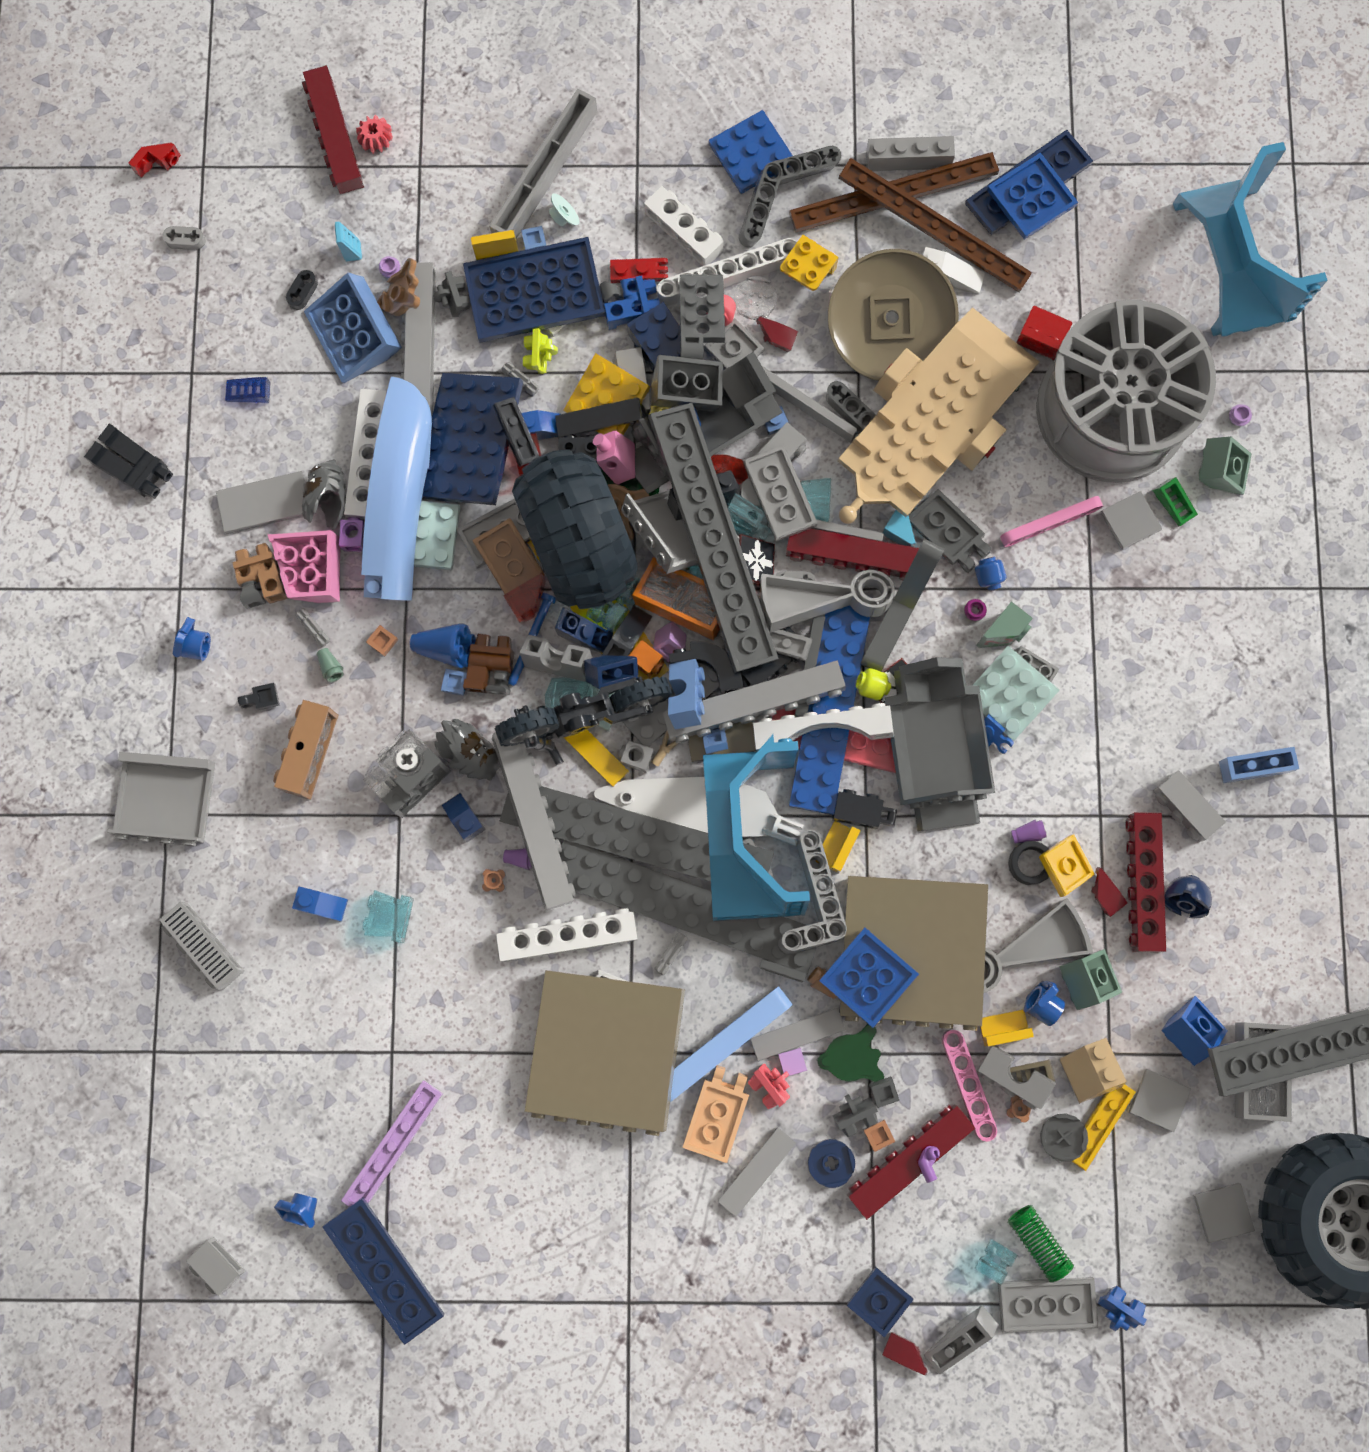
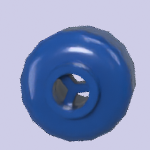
M995 556L978 561L979 565L975 567V573L979 586L988 587V591L1000 588L1001 583L1007 579L1003 562L996 559Z

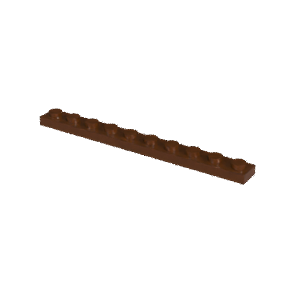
M993 152L889 182L912 197L919 198L998 175L999 168ZM854 191L792 209L789 215L795 233L884 207L859 191Z
M850 158L840 173L838 179L1020 293L1031 276L1032 272L854 159Z

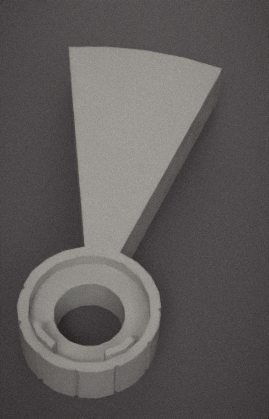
M866 570L858 573L853 578L851 586L762 574L759 588L760 605L769 632L849 605L863 616L878 617L888 611L895 594L893 581L886 574L876 570ZM868 586L877 588L881 596L870 598L863 593L862 589Z
M1068 898L1062 900L997 954L986 948L985 964L988 967V975L984 979V993L997 986L1002 976V967L1093 953L1085 925Z

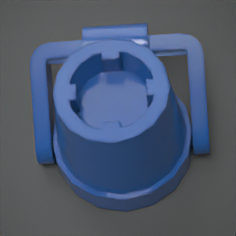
M294 1193L291 1202L279 1200L274 1208L283 1221L313 1228L318 1199Z

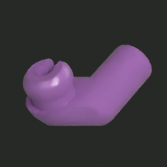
M934 1146L926 1147L918 1161L926 1183L937 1179L932 1166L936 1158H939L940 1152Z

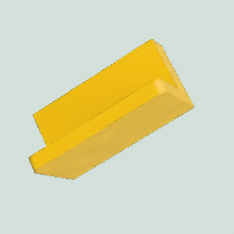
M837 821L833 822L823 842L829 869L837 873L841 872L861 830L853 826L849 828Z
M1024 1010L982 1018L980 1029L984 1046H993L1034 1037L1032 1028H1028Z

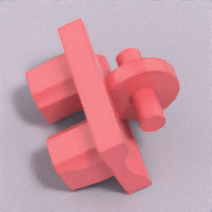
M764 1063L748 1081L753 1090L757 1091L764 1086L768 1091V1094L762 1098L767 1109L777 1105L781 1107L790 1098L786 1092V1089L790 1087L785 1081V1078L789 1076L787 1071L780 1074L776 1067L770 1071Z

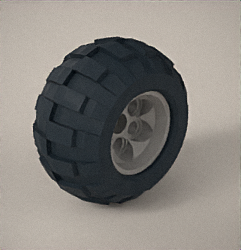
M570 450L551 451L535 458L522 468L523 474L516 478L512 493L556 600L568 607L577 605L579 610L600 607L614 601L627 590L626 584L634 580L638 564L618 508L594 458L583 452L573 454Z
M1325 1133L1312 1136L1309 1140L1301 1144H1295L1281 1156L1283 1159L1276 1168H1271L1264 1181V1184L1267 1186L1263 1200L1259 1199L1258 1218L1262 1219L1263 1233H1261L1263 1244L1267 1254L1271 1255L1279 1273L1306 1296L1335 1308L1345 1310L1361 1308L1366 1310L1369 1309V1231L1366 1227L1369 1221V1138L1350 1133ZM1339 1190L1341 1196L1335 1202L1333 1195ZM1360 1196L1364 1197L1362 1207H1359L1357 1203ZM1325 1210V1217L1322 1220L1323 1211ZM1341 1214L1345 1215L1346 1217L1342 1219L1343 1223H1340L1339 1221L1342 1218ZM1332 1232L1334 1240L1331 1244H1328L1327 1236ZM1357 1238L1358 1246L1353 1250L1351 1242Z

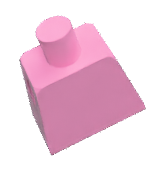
M617 431L604 435L597 434L593 439V444L597 447V463L615 484L635 478V444Z

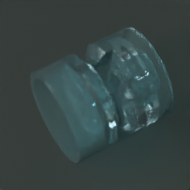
M612 601L600 607L589 608L586 616L596 623L602 622V626L605 629L614 633L625 619L628 608Z
M990 1238L984 1249L986 1255L980 1257L975 1269L1002 1285L1008 1275L1006 1268L1012 1267L1018 1255ZM996 1255L1002 1258L1000 1264L993 1261Z

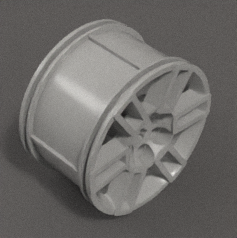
M1128 299L1108 303L1090 311L1068 331L1059 347L1055 360L1046 371L1039 387L1036 414L1040 432L1047 446L1069 469L1096 481L1108 483L1130 482L1156 472L1175 455L1184 440L1197 429L1205 419L1213 403L1216 388V370L1208 343L1196 326L1179 313L1160 304ZM1113 345V350L1109 351L1102 346ZM1081 352L1089 356L1090 358L1096 360L1099 364H1096L1077 354ZM1135 363L1142 365L1143 369L1137 368ZM1113 364L1118 365L1121 370L1115 369ZM1066 368L1096 381L1095 387L1069 400L1065 388ZM1148 381L1154 382L1156 387L1150 386ZM1166 396H1170L1180 400V404L1167 398ZM1096 399L1102 401L1100 406L1082 418L1075 412ZM1156 409L1180 421L1178 430L1162 440L1155 441L1151 411ZM1107 414H1110L1112 417H1119L1121 441L1118 443L1104 438L1089 427ZM1133 417H1138L1142 439V444L1135 445Z

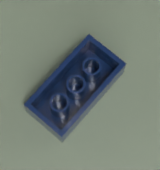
M664 302L627 323L629 337L637 348L641 347L642 356L653 373L658 355L680 357V325Z

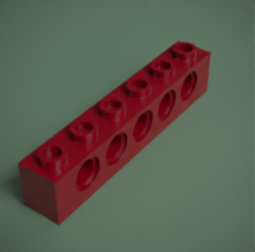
M1134 812L1128 815L1125 822L1126 832H1129L1126 853L1130 855V864L1127 865V876L1130 878L1131 884L1127 891L1128 900L1131 901L1128 921L1129 924H1132V933L1129 934V945L1132 947L1133 952H1166L1162 813ZM1140 831H1144L1147 834L1148 840L1146 843L1140 840ZM1141 854H1145L1148 857L1149 862L1147 865H1143L1140 862ZM1142 876L1149 880V887L1147 889L1140 883ZM1143 899L1147 900L1150 904L1148 912L1144 911L1141 907ZM1144 922L1148 923L1151 927L1148 935L1142 931Z

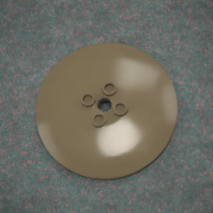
M884 249L858 259L839 278L831 294L828 306V329L838 354L853 370L876 381L881 379L886 369L895 362L906 348L924 361L958 323L959 319L957 297L945 273L925 256L904 249ZM892 311L897 314L898 320L896 323H889L886 320L888 312Z

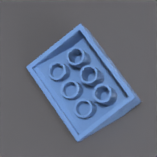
M346 273L304 311L342 383H346L387 361L402 348L362 276Z

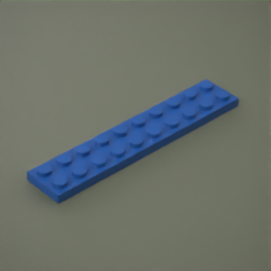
M850 605L825 613L816 664L817 667L838 660L846 686L845 691H842V695L835 698H829V696L820 698L819 702L808 706V712H816L819 715L826 714V711L832 709H839L842 712L849 711V708L854 707L857 691L856 680L861 669L860 663L863 659L870 617L857 613ZM823 728L802 735L789 807L834 815L849 735L848 729Z

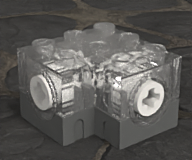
M410 728L407 731H401L395 737L396 742L390 747L386 746L379 752V758L376 760L379 765L370 768L365 774L366 778L363 780L401 818L451 772Z

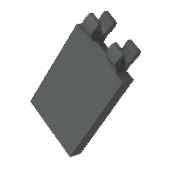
M939 489L909 515L911 526L926 540L944 548L942 556L952 566L958 561L966 573H969L976 564L969 557L974 550L983 559L990 554L992 548L982 540L985 533Z

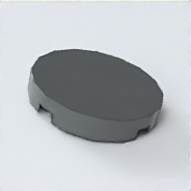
M1067 1113L1056 1114L1049 1118L1042 1126L1040 1133L1041 1144L1045 1152L1053 1159L1069 1162L1081 1157L1086 1151L1088 1133L1083 1123L1077 1117Z

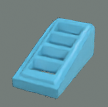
M335 222L336 243L346 262L361 260L360 240L341 222Z

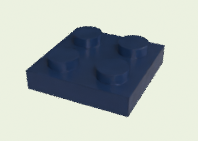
M875 1266L846 1305L885 1338L914 1298Z

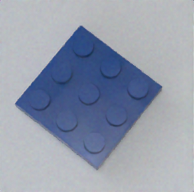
M763 110L709 139V146L741 194L755 187L760 172L768 163L793 156ZM771 171L766 172L769 178L774 176Z
M1041 152L996 180L987 188L989 194L1024 240L1075 208L1078 204L1076 198Z
M864 928L819 981L874 1028L917 978L919 973L869 930Z

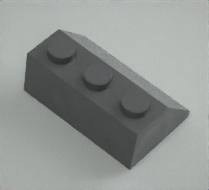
M658 355L651 383V406L674 408L692 403L697 411L715 412L722 406L723 362Z

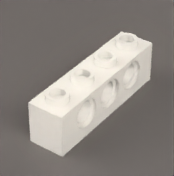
M661 186L644 202L645 214L702 266L710 264L723 252L722 237L717 232H712L702 218H697L693 215L689 206L686 204L682 205L671 190L667 191ZM673 210L674 213L667 214L666 211ZM682 224L690 225L687 228L681 227ZM697 238H704V239H705V240L702 241V242L696 241Z

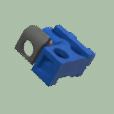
M642 276L623 279L618 287L617 284L607 281L600 284L608 330L617 329V326L631 322L660 304L659 298L647 299V295L657 293L654 279L643 280ZM613 296H615V299H616V300H618L619 298L624 299V300H620V301H615V302H610V303H608V301H609Z

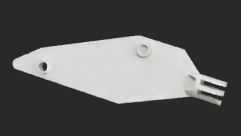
M704 777L624 780L618 782L613 787L607 785L596 789L594 792L595 798L619 808L708 833ZM746 784L740 786L742 837L771 836L796 846L797 841L777 832L799 838L801 833L788 826L802 830L804 825L778 815L766 792ZM625 795H630L631 800L625 802L623 801V797Z

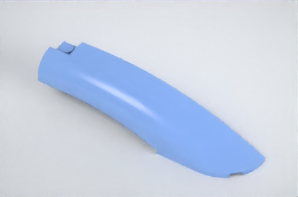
M391 377L375 443L366 505L361 575H365L364 597L412 600L416 535L427 468L429 469L432 417L429 404L417 387L397 377Z

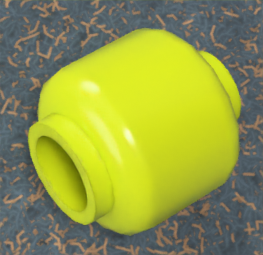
M868 668L864 672L861 671L856 680V688L861 696L878 701L884 695L887 696L889 694L891 683H889L886 673Z

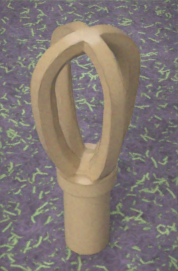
M668 731L665 733L660 749L651 761L656 766H659L667 753L678 744L676 741H673L669 746H666L669 739Z

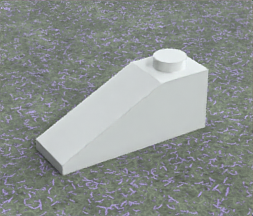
M925 247L923 256L939 266L954 288L977 294L980 293L985 275L984 272L947 252Z

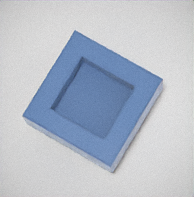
M542 226L521 230L525 250L546 246Z
M782 406L779 407L783 413L765 423L768 435L777 433L788 422Z
M445 669L441 691L464 696L465 689L463 684L467 673Z
M719 728L710 730L711 734L703 736L706 754L728 749L725 730H720Z

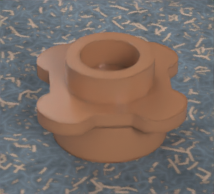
M486 869L483 872L484 884L482 888L484 891L497 890L502 892L505 889L503 884L505 872L503 870L491 871ZM493 878L496 879L495 883H492Z
M1015 1095L1011 1097V1106L1007 1109V1116L1018 1118L1021 1122L1025 1123L1029 1120L1031 1108L1023 1104V1100Z

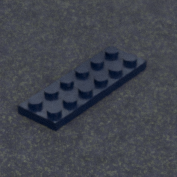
M1067 129L966 200L965 205L991 236L1009 224L1010 220L987 191L990 184L1040 152L1064 184L1092 165L1093 160Z
M364 1197L357 1200L322 1226L404 1345L444 1317V1312Z

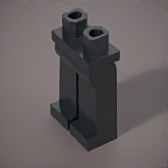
M110 423L97 439L134 466L106 449L97 441L94 442L84 455V458L92 465L134 489L144 498L148 496L156 499L161 489L154 484L159 478L164 482H168L173 476V473L167 468L168 466L160 458L153 456Z

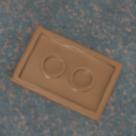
M511 518L472 540L506 598L545 576Z

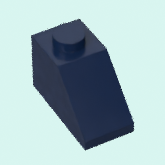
M603 655L584 660L585 681L598 689L629 680L633 677L638 678L637 657Z
M461 793L442 805L450 821L466 842H469L486 830Z

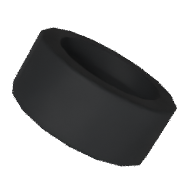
M1037 841L1024 842L1015 847L1011 852L1008 861L1009 871L1013 878L1022 884H1040L1049 878L1045 868L1037 876H1026L1018 867V859L1022 852L1026 850H1035L1042 855L1049 848Z

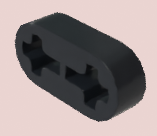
M303 270L299 272L286 293V301L294 310L303 309L317 288L318 280L312 271ZM309 278L311 279V283L306 282V283L304 284V282H303L304 279H305V280H308ZM299 296L301 300H300V301L296 300V301L294 302L292 298H293V297L297 298V297Z

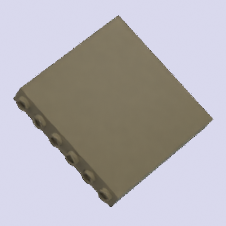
M848 876L845 919L847 931L844 936V951L859 933L866 928L919 973L917 978L878 1023L882 1024L883 1019L892 1020L894 1025H906V1021H915V1026L929 1027L930 1023H939V1028L953 1029V1024L963 1025V1030L977 1031V1026H982L988 884ZM841 1000L840 1016H845V1021L859 1022L860 1016Z
M545 970L524 1112H530L531 1117L545 1119V1115L554 1116V1121L568 1122V1118L577 1119L576 1124L590 1126L591 1122L600 1123L599 1127L613 1129L614 1125L623 1126L622 1131L636 1132L637 1129L646 1130L645 1134L659 1136L660 1132H665L668 1123L685 989Z

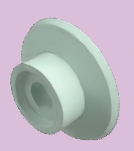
M552 194L551 203L553 206L549 209V213L553 220L560 226H564L567 223L578 225L579 217L573 207L560 195Z

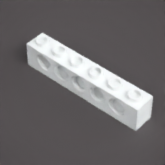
M360 389L344 511L347 519L349 517H357L365 522L367 500L361 502L360 498L362 495L368 494L370 479L362 480L365 474H371L373 458L365 459L368 453H374L377 438L376 435L370 439L368 435L372 432L378 433L387 391ZM373 412H380L377 417H370Z
M626 908L615 910V915L606 916V912L592 914L593 918L584 919L583 916L571 917L570 922L561 923V920L558 919L547 921V926L538 927V923L524 925L525 929L515 930V927L502 928V933L496 934L500 961H513L638 940L634 912H629V909ZM611 921H616L619 924V930L614 934L608 933L606 929L607 924ZM587 925H594L596 927V934L593 937L589 938L584 935V928ZM566 928H570L573 931V938L570 941H564L561 937L562 931ZM543 932H548L551 936L550 942L546 945H542L539 942V935ZM519 936H526L528 940L527 946L522 949L518 948L516 945L517 938Z

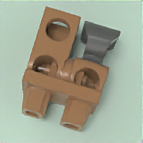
M266 543L255 546L257 555L250 557L247 549L235 551L236 561L232 563L237 583L242 587L240 600L246 609L265 604L266 601L271 604L289 599L280 576L278 562ZM258 582H260L263 597L257 591V588L255 586V584Z

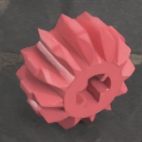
M375 114L373 119L366 116L365 122L360 121V127L356 128L357 140L365 151L370 149L374 154L376 149L382 152V147L389 148V141L393 139L392 129L384 117L379 119Z

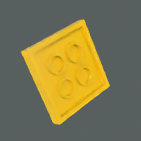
M595 353L563 411L569 413L637 397L640 398V404H642L651 386ZM630 423L596 431L603 435L612 431H617L624 435Z

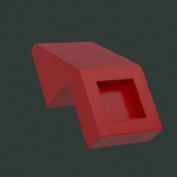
M172 142L143 146L128 163L135 174L142 178L145 173L151 170L155 162L168 171L178 162L181 154Z

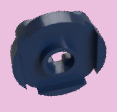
M825 1139L818 1142L811 1149L808 1157V1169L811 1176L819 1184L828 1188H837L846 1184L854 1173L855 1157L845 1143L836 1139ZM830 1156L834 1160H838L834 1170H830L829 1166L825 1167V1162L828 1161Z

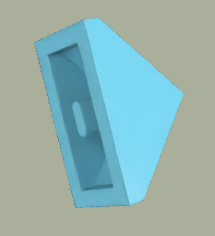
M895 510L883 530L884 536L899 545L914 547L916 543L909 516L904 517Z

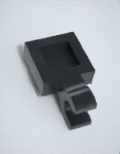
M274 682L252 687L253 694L237 697L239 706L242 709L253 705L256 706L257 710L280 706Z

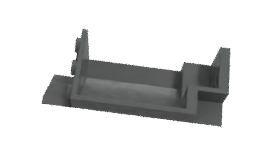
M754 351L723 370L722 406L715 412L697 411L701 423L700 428L710 457L783 413L772 395L776 390ZM647 416L631 426L633 429L631 434L637 443L641 442L642 446L635 449V478L649 494L669 482L670 479L649 417Z
M935 657L899 666L900 670L894 671L897 695L885 697L886 706L890 705L894 737H891L900 805H910V809H914L917 831L980 823L977 800L987 799V794L995 793L979 685H966L962 658Z

